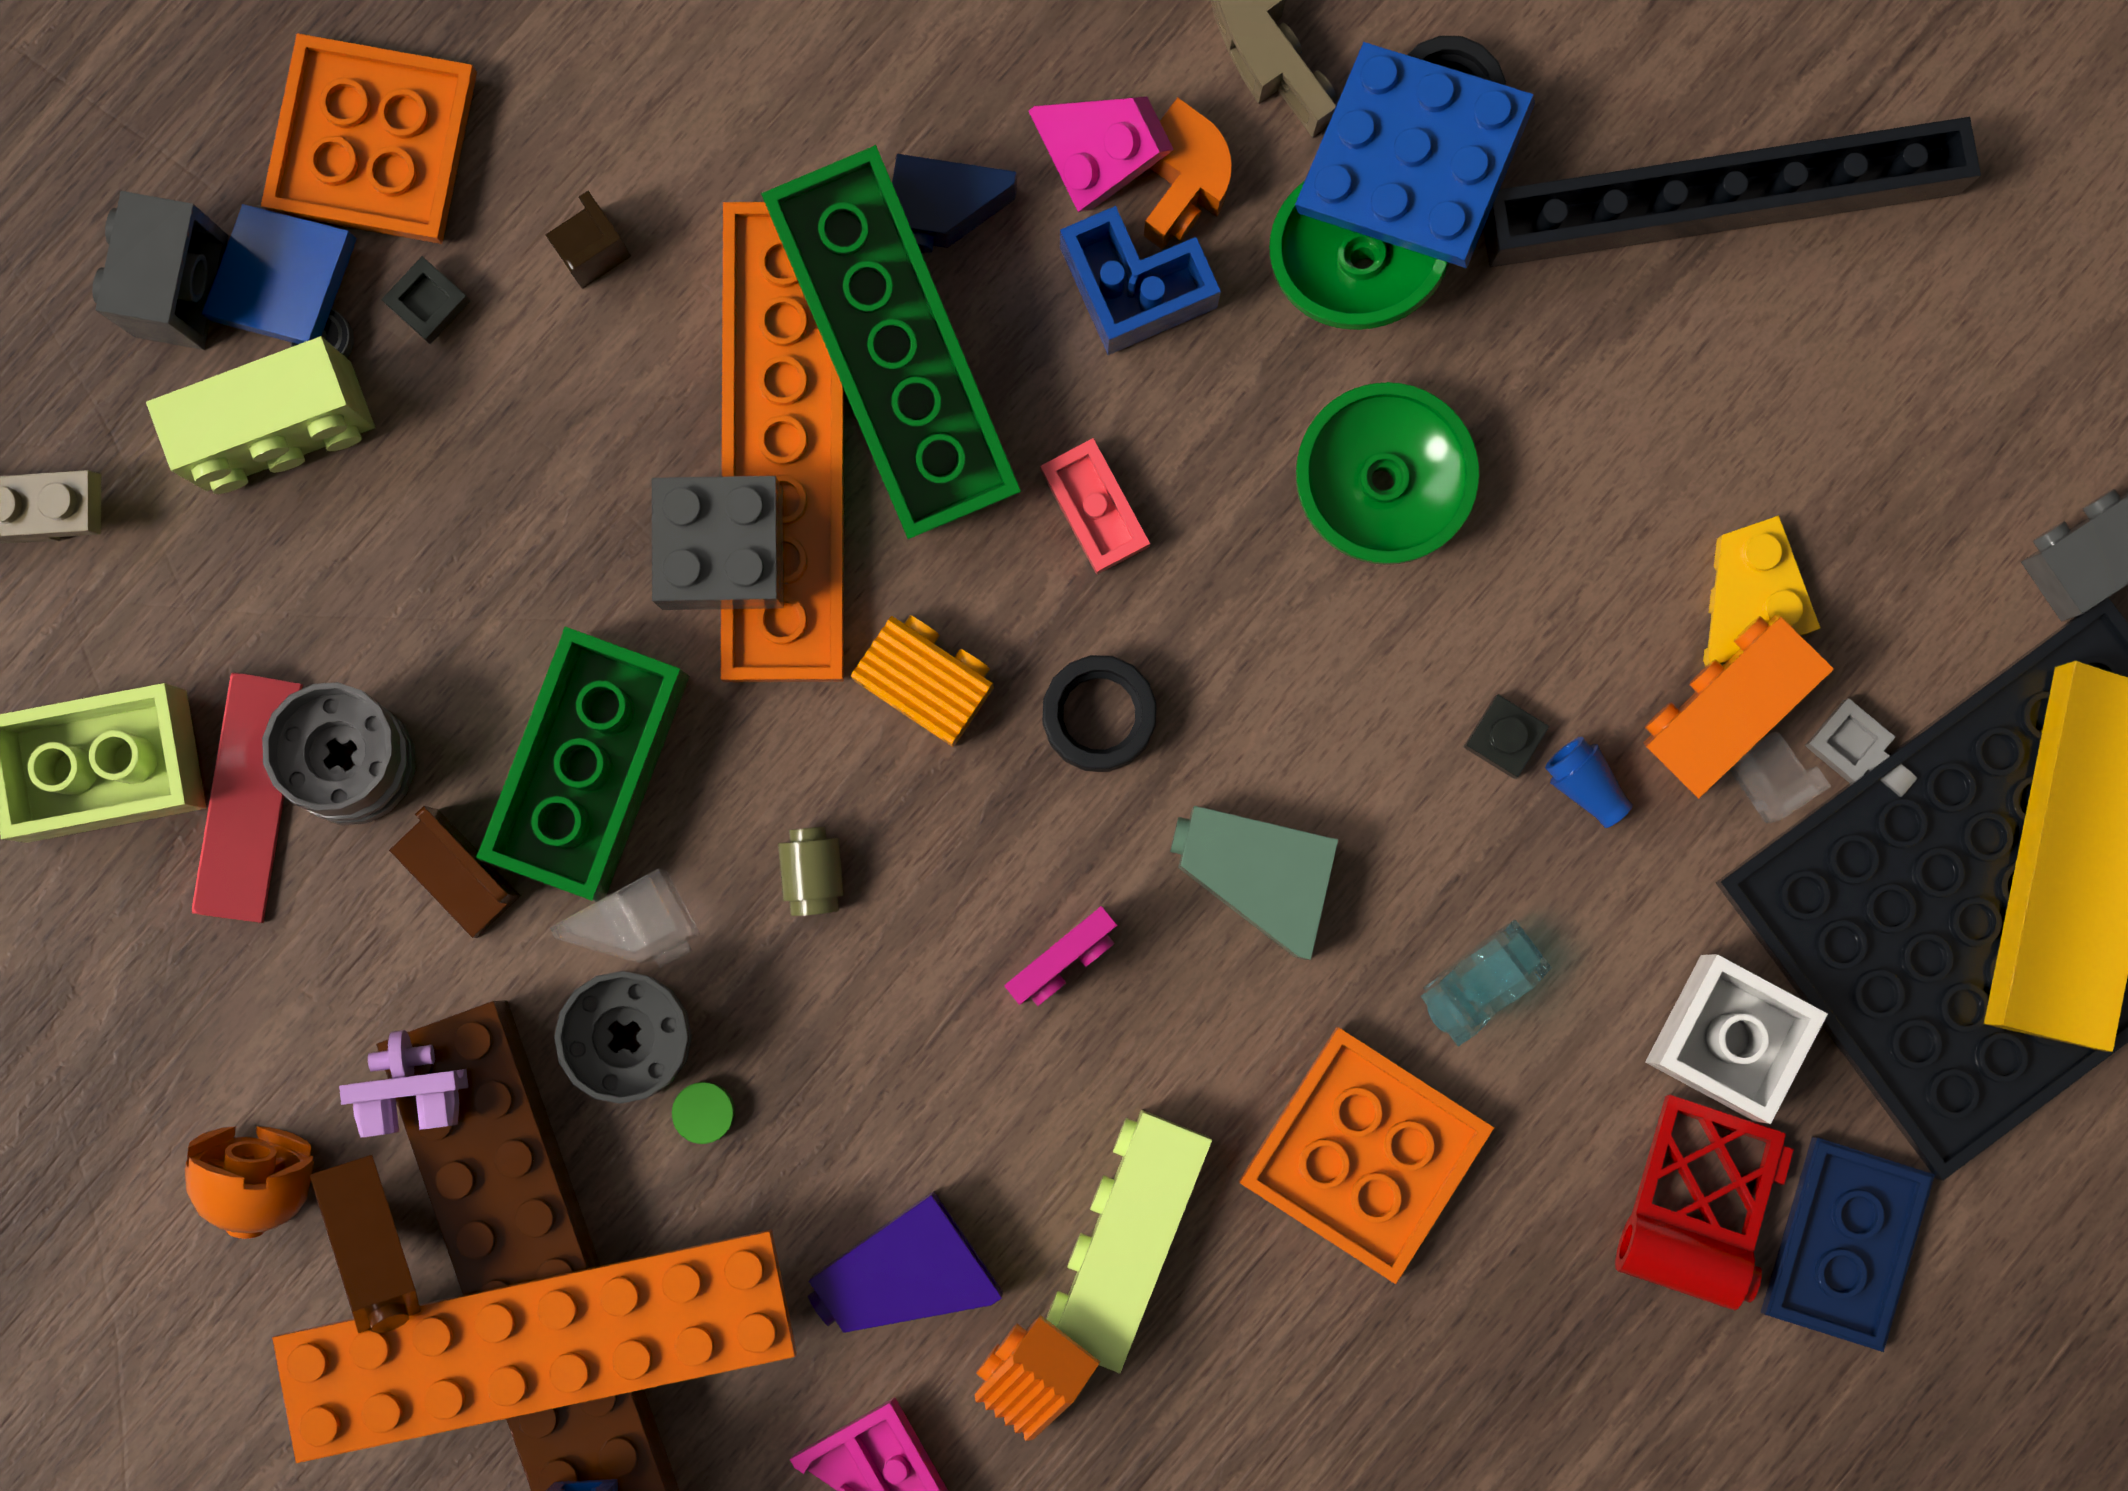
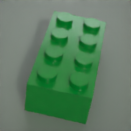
M565 626L476 858L591 901L604 903L690 676L680 668Z

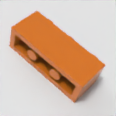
M1775 615L1768 622L1759 616L1752 621L1733 641L1740 649L1723 666L1716 659L1710 662L1689 683L1696 692L1683 705L1677 708L1672 702L1668 703L1645 726L1652 735L1643 742L1644 745L1698 799L1834 670L1781 616Z

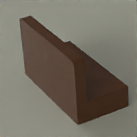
M423 806L415 813L420 821L389 851L472 938H478L521 895L490 863L476 858L478 850L439 809Z

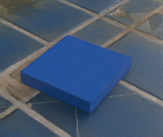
M242 204L202 315L212 322L296 344L320 337L324 331L357 238L347 230Z

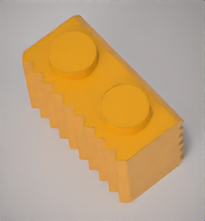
M910 615L905 623L891 616L870 648L866 651L864 657L860 660L858 666L853 670L851 677L860 686L954 748L994 689L993 683L984 678L990 668L963 649H959L955 657L935 645L934 643L940 635L914 616Z

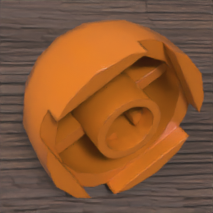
M236 1126L202 1133L189 1143L185 1167L187 1194L199 1216L219 1229L226 1230L230 1236L250 1239L262 1235L265 1231L279 1227L299 1212L307 1199L311 1183L310 1174H313V1156H311V1145L307 1140L291 1132L256 1126V1134L259 1139L251 1137L235 1138Z

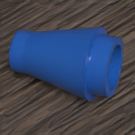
M1578 737L1562 747L1545 766L1546 770L1552 775L1550 784L1593 815L1604 828H1609L1619 822L1633 807V804L1623 793L1598 744L1589 745L1583 737Z

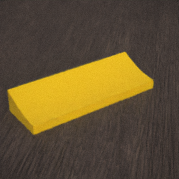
M2073 661L2057 666L2054 670L1984 1024L2100 1051L2113 1052L2128 977V677Z

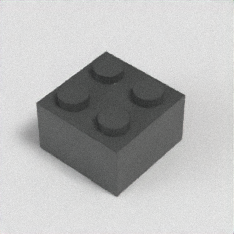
M121 191L117 208L110 210L106 220L105 237L109 248L105 267H100L97 270L93 281V299L97 303L95 310L133 337L204 350L210 320L202 315L223 258L228 234L192 203Z
M776 476L652 478V601L662 610L784 608L783 487Z

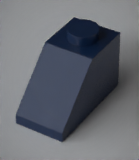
M903 154L896 155L892 184L921 253L932 252L933 246L950 247L1016 198L1017 177L1015 171Z

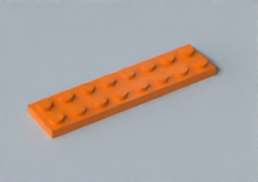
M723 202L722 477L776 476L783 487L784 608L721 609V680L723 682H844V388L765 202Z
M772 1229L419 1304L420 1312L409 1316V1320L404 1325L387 1332L376 1333L370 1329L358 1333L353 1318L282 1333L272 1337L296 1463L793 1358L797 1355Z

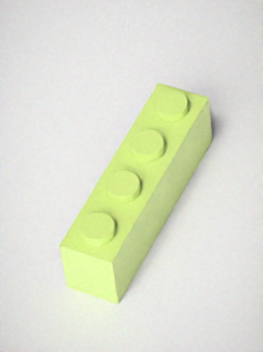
M1141 1110L1137 1122L1126 1118L1113 1149V1153L1123 1156L1114 1179L1103 1175L1090 1210L1100 1214L1091 1237L1080 1233L1067 1268L1077 1271L1068 1295L1057 1291L1046 1317L1050 1323L1100 1361V1366L1117 1373L1122 1371L1212 1142V1139L1206 1135L1144 1110Z

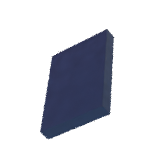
M1812 1136L1761 1313L1884 1352L1935 1175Z

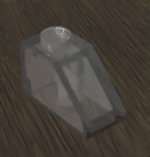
M657 869L550 927L555 939L636 963H649L655 960L659 968L667 966L689 954L692 949L688 941L701 935L668 872L662 869Z

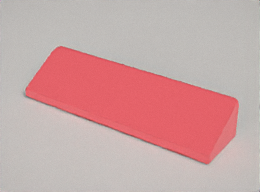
M231 673L192 903L193 914L264 923L284 795L273 786L263 765L262 737L271 714L290 694L301 690L302 684L242 673Z

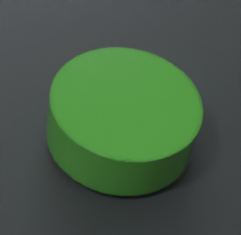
M698 1082L687 1086L678 1094L672 1107V1120L678 1133L686 1140L697 1144H707L722 1138L730 1130L735 1119V1105L731 1095L722 1086L712 1082Z

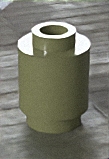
M826 827L789 830L790 842L778 843L783 901H789L791 916L838 912V896L844 895L839 838H826Z

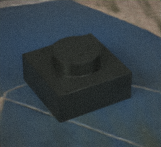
M423 256L381 299L429 344L442 333L471 301Z
M1498 694L1491 701L1463 747L1508 776L1516 779L1550 726Z

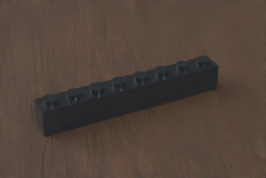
M1964 117L1500 189L1483 232L1489 266L1491 268L1955 196L1962 193L1981 176L1971 118Z

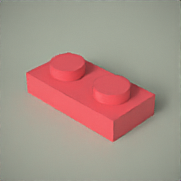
M1094 438L1040 466L1041 473L1096 575L1150 547L1147 536Z

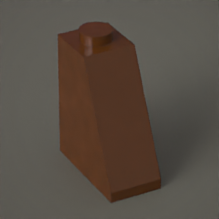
M373 1155L310 1174L325 1229L358 1333L370 1329L376 1333L387 1332L404 1325L409 1320V1316L420 1312V1306Z

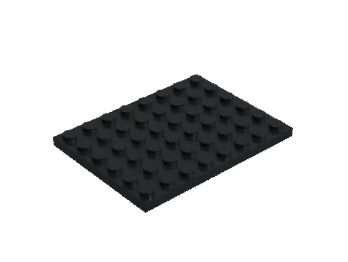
M2106 598L2082 615L2068 621L1891 752L1890 756L1881 763L1866 771L1856 781L1846 785L1715 882L1802 1000L1828 1014L1822 1027L1931 1173L1935 1175L1934 1177L1944 1181L2128 1043V977L2113 1052L2100 1051L1984 1024L2055 667L2078 661L2128 677V622L2109 598ZM1900 764L1917 777V780L1902 797L1898 796L1880 780Z

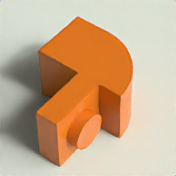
M1178 97L1160 120L1174 150L1150 167L1151 170L1172 184L1145 220L1144 237L1162 250L1173 236L1181 241L1192 229L1202 212L1195 207L1197 203L1216 217L1218 216L1224 205L1231 177V156L1223 135L1211 121Z

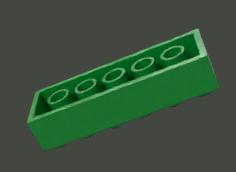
M874 145L761 193L907 539L1021 492L877 146Z

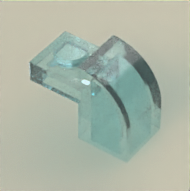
M1514 919L1439 973L1423 987L1425 992L1420 997L1427 1005L1428 1013L1433 1023L1441 1031L1448 1033L1456 1045L1460 1046L1475 1036L1497 1012L1532 990L1552 967Z

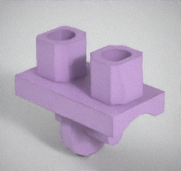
M393 1031L389 1035L388 1051L368 1054L370 1071L390 1069L392 1079L339 1086L341 1105L353 1103L354 1117L360 1138L399 1132L396 1098L416 1095L420 1130L457 1125L459 1115L458 1089L468 1088L467 1070L461 1069L414 1076V1066L434 1064L435 1054L433 1046L412 1047L407 1031Z

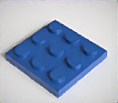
M1363 42L1295 203L1296 209L1299 214L1467 268L1534 108V94Z

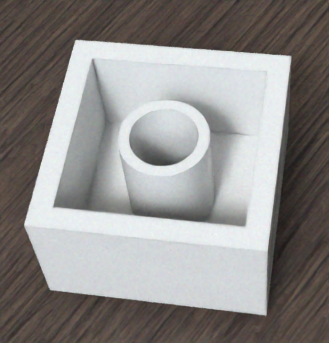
M1718 954L1701 955L1645 1063L1753 1121L1771 1124L1828 1014Z

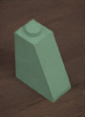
M1198 806L1192 808L1190 819L1178 817L1170 852L1181 855L1178 868L1290 955L1303 960H1311L1338 839Z

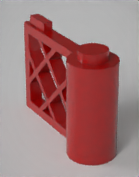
M1673 1095L1665 1096L1634 1208L1626 1222L1618 1244L1615 1269L1618 1272L1734 1311L1739 1309L1743 1301L1751 1303L1757 1295L1762 1279V1268L1755 1266L1754 1249L1773 1183L1785 1184L1794 1151L1792 1148L1783 1146L1786 1133ZM1677 1113L1699 1120L1710 1144L1683 1157L1671 1135ZM1715 1126L1733 1132L1720 1138ZM1742 1135L1766 1142L1760 1167L1744 1176L1740 1175L1724 1145ZM1715 1150L1731 1182L1704 1196L1687 1164ZM1666 1151H1668L1673 1163L1662 1168ZM1677 1169L1694 1202L1677 1211L1652 1204L1658 1179ZM1756 1178L1751 1195L1746 1183ZM1736 1189L1747 1210L1741 1234L1720 1227L1708 1204ZM1699 1209L1705 1221L1687 1216L1686 1214Z

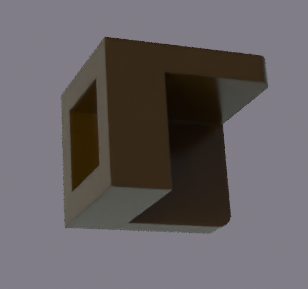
M589 191L578 197L585 209L545 234L582 289L631 257L622 239Z

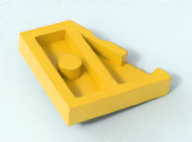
M1779 515L1723 534L1717 538L1714 560L1716 578L1715 586L1711 589L1709 604L1711 623L1708 648L1704 649L1703 657L1705 667L1714 659L1720 664L1727 662L1740 649L1733 642L1735 638L1759 616L1766 622L1775 615L1781 616L1800 636L1820 629Z

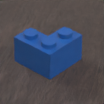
M1116 206L1060 229V249L1107 355L1217 309L1221 290L1197 237L1140 261Z

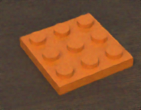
M297 33L261 207L265 210L300 219L442 244L477 75L474 66Z
M1336 1027L1238 1182L1394 1284H1397L1494 1127L1349 1033Z

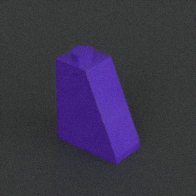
M932 1191L815 1273L809 1280L815 1291L808 1295V1299L816 1313L827 1326L836 1321L843 1333L991 1306L1002 1299L1003 1290L935 1191Z

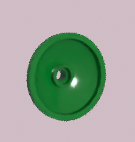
M1305 181L1297 186L1284 201L1276 215L1270 234L1269 248L1273 273L1286 298L1299 311L1317 322L1350 330L1372 329L1394 323L1407 317L1426 303L1440 286L1447 272L1448 262L1299 214L1295 203ZM1363 258L1373 261V264L1365 269H1358L1353 266L1356 261Z
M1391 382L1373 383L1341 394L1327 404L1314 418L1302 439L1298 451L1295 472L1296 487L1307 519L1316 532L1329 545L1339 552L1363 562L1381 565L1402 564L1421 559L1435 552L1459 531L1470 514L1476 499L1479 483V463L1468 429L1460 417L1445 402L1435 395L1411 385ZM1378 471L1387 472L1393 479L1392 488L1386 491L1377 489L1372 483V475Z

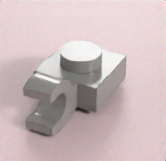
M1847 698L1840 703L1805 744V747L1847 782L1851 783L1890 756L1884 750L1894 740L1895 736L1851 699ZM1900 764L1880 780L1898 796L1902 797L1917 780V777Z

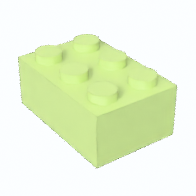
M322 336L146 402L170 470L205 491L212 490L214 494L237 490L248 483L247 476L268 468L273 473L295 468L305 462L303 455L326 447L327 451H338L351 447L362 440L361 433L375 428L351 361Z
M162 683L0 714V836L2 840L29 843L207 809L187 690Z

